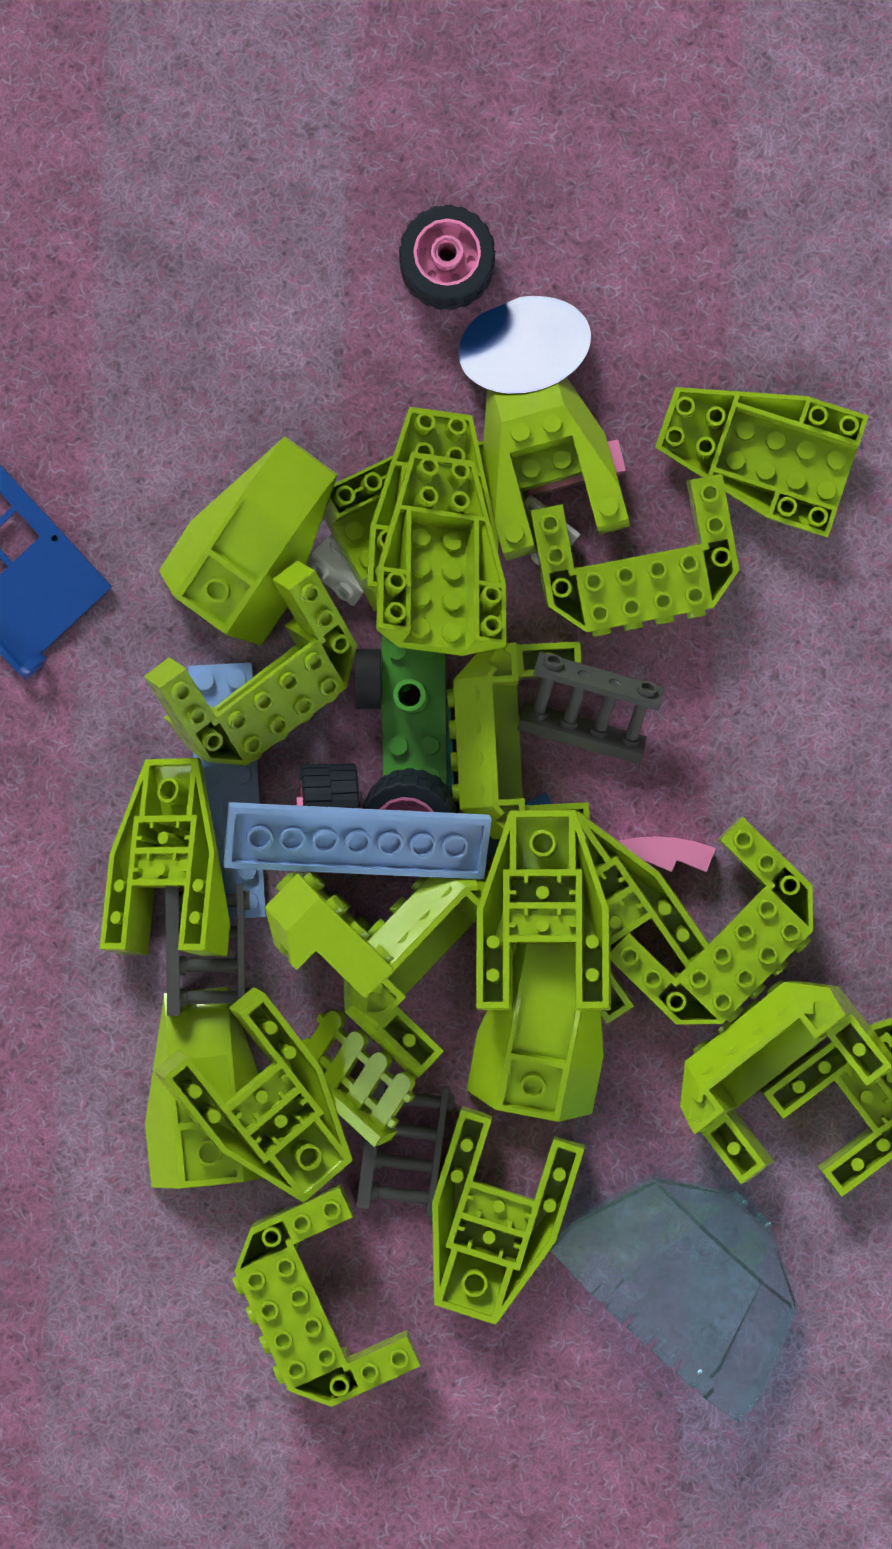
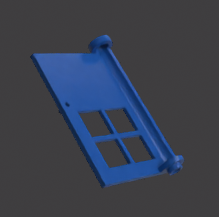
M0 464V493L12 505L0 517V527L18 512L40 536L14 562L0 548V559L8 566L0 574V654L22 679L26 680L46 663L47 658L42 653L113 586Z

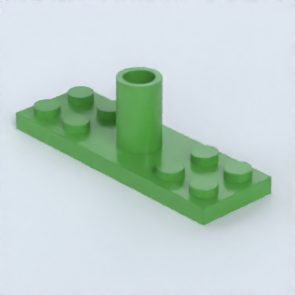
M382 635L383 776L398 769L414 768L415 770L422 769L428 771V773L441 778L444 784H447L446 654L400 648L384 635ZM411 688H419L421 693L419 702L414 706L405 703V693Z

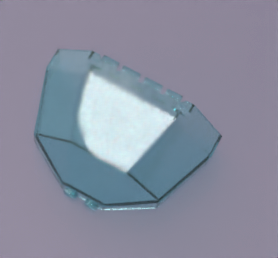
M652 1173L567 1218L561 1225L556 1242L550 1251L596 1300L608 1302L604 1308L618 1321L624 1323L632 1315L634 1319L627 1326L630 1332L646 1346L656 1337L658 1342L652 1347L651 1351L670 1368H673L681 1360L683 1363L677 1369L676 1374L693 1389L696 1387L697 1392L708 1402L738 1423H741L762 1400L798 1311L775 1236L769 1229L773 1224L759 1211L754 1216L746 1208L749 1202L736 1190L730 1194L725 1188Z

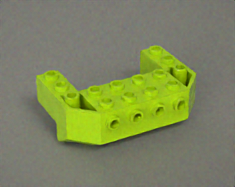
M723 474L686 480L697 543L689 544L688 547L584 567L574 566L563 504L529 510L540 569L539 576L546 605L583 631H592L593 637L611 634L612 627L622 625L624 626V631L642 628L643 621L655 619L656 625L674 622V615L687 613V619L705 616L706 609L715 607L740 570Z
M298 560L272 579L294 616L284 626L296 645L215 707H211L206 702L187 669L170 657L143 676L166 711L167 715L164 717L166 722L185 746L206 762L247 766L249 763L258 760L275 743L284 740L288 733L301 723L310 720L315 712L324 705L333 702L347 688L358 645L316 571Z
M580 641L517 645V642L506 643V646L503 648L478 652L453 679V688L447 689L448 708L455 707V720H449L450 740L456 739L457 752H451V771H458V784H452L453 799L456 803H460V811L464 814L490 815L492 820L490 838L493 840H500L509 811L576 810V812L579 811L590 819L589 802L525 805L522 785L520 730H517L519 724L517 685L519 680L542 679V677L533 675L539 652L555 654L561 658L581 663Z
M739 817L717 841L761 883L756 888L759 893L681 973L675 971L671 974L630 933L619 939L610 948V961L676 1025L723 1024L726 1020L729 1023L733 1022L744 1010L741 1007L743 1002L748 997L754 1000L766 988L763 982L771 974L776 977L789 964L786 961L787 957L794 950L800 953L811 942L808 936L813 932V885L744 817Z
M486 869L484 879L420 877L411 886L415 892L408 899L401 896L389 909L393 915L386 922L380 918L368 931L372 936L368 942L374 948L380 944L394 958L390 962L394 969L366 998L343 978L344 1012L384 1051L388 1052L405 1071L410 1072L415 1079L421 1076L444 1051L398 1005L406 998L405 995L467 929L477 922V907L489 871ZM513 943V956L519 943Z
M294 871L290 874L288 873L275 887L279 893L265 906L274 945L288 958L289 963L296 970L317 951L344 979L366 998L394 969L390 964L394 958L380 944L374 948L368 942L372 937L368 933L372 926L361 915L357 919L354 918L347 911L351 905L338 893L332 896L324 889L327 884L315 872L296 873Z
M780 980L766 991L768 995L760 1002L755 1000L746 1006L742 1011L743 1015L735 1022H727L717 1030L719 1034L711 1041L706 1039L693 1049L695 1054L685 1061L680 1108L693 1133L698 1134L702 1132L740 1184L753 1179L772 1164L774 1160L735 1109L826 1037L831 1039L866 1086L874 1084L892 1070V1053L839 986L795 980L783 982Z
M341 1183L311 1196L304 1203L300 1201L287 1208L283 1206L254 1221L234 1271L236 1276L232 1278L240 1296L245 1294L250 1305L246 1307V1312L253 1325L258 1324L263 1335L259 1337L264 1352L266 1355L271 1353L276 1365L273 1366V1371L279 1384L285 1383L288 1391L330 1407L421 1366V1357L408 1329L351 1355L348 1346L341 1348L297 1252L300 1241L353 1218L354 1210Z

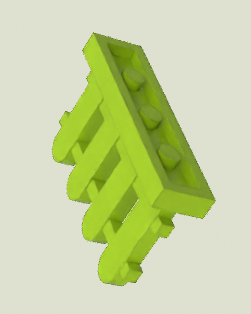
M336 1009L326 1014H319L316 1021L320 1025L311 1039L305 1038L302 1042L322 1067L336 1112L374 1147L391 1141L397 1132L394 1128L399 1122L395 1117L405 1101L407 1103L412 1102L416 1096L411 1092L415 1086L414 1076L407 1071L393 1076L388 1071L392 1064V1058L388 1052L379 1051L371 1056L365 1050L369 1043L366 1032L357 1030L348 1035L342 1030L346 1023V1017L341 1010ZM337 1039L343 1045L332 1060L327 1055V1052ZM360 1060L365 1064V1067L355 1081L349 1074L357 1061ZM382 1080L388 1085V1088L378 1102L372 1095Z

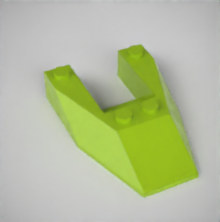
M567 377L550 387L528 393L511 394L487 389L482 464L496 530L506 561L537 553L521 492L582 474L599 535L630 527L606 434Z
M200 758L145 759L109 854L100 950L120 955H148L155 888H165V886L184 888L178 950L199 956H227L230 919Z
M576 810L509 811L477 907L476 1008L478 1010H513V943H576V1009L611 1010L609 907Z
M577 811L576 813L609 907L610 945L652 918L683 965L687 967L710 943L694 918L659 871ZM612 968L611 1010H601V1016L607 1024L634 1007L633 998Z
M253 987L231 1005L229 1009L269 1059L271 1064L226 1102L222 1100L190 1057L180 1050L176 1051L157 1067L154 1073L222 1153L304 1203L353 1160L322 1067L267 995Z
M892 1017L870 1024V1027L892 1053ZM829 1041L783 1071L764 1086L760 1092L776 1113L784 1119L835 1081L869 1126L817 1166L834 1190L843 1197L892 1159V1070L874 1084L866 1086L834 1043Z
M462 1106L432 1201L434 1305L496 1325L556 1242L585 1145L554 1135L534 1199L473 1180L493 1115Z

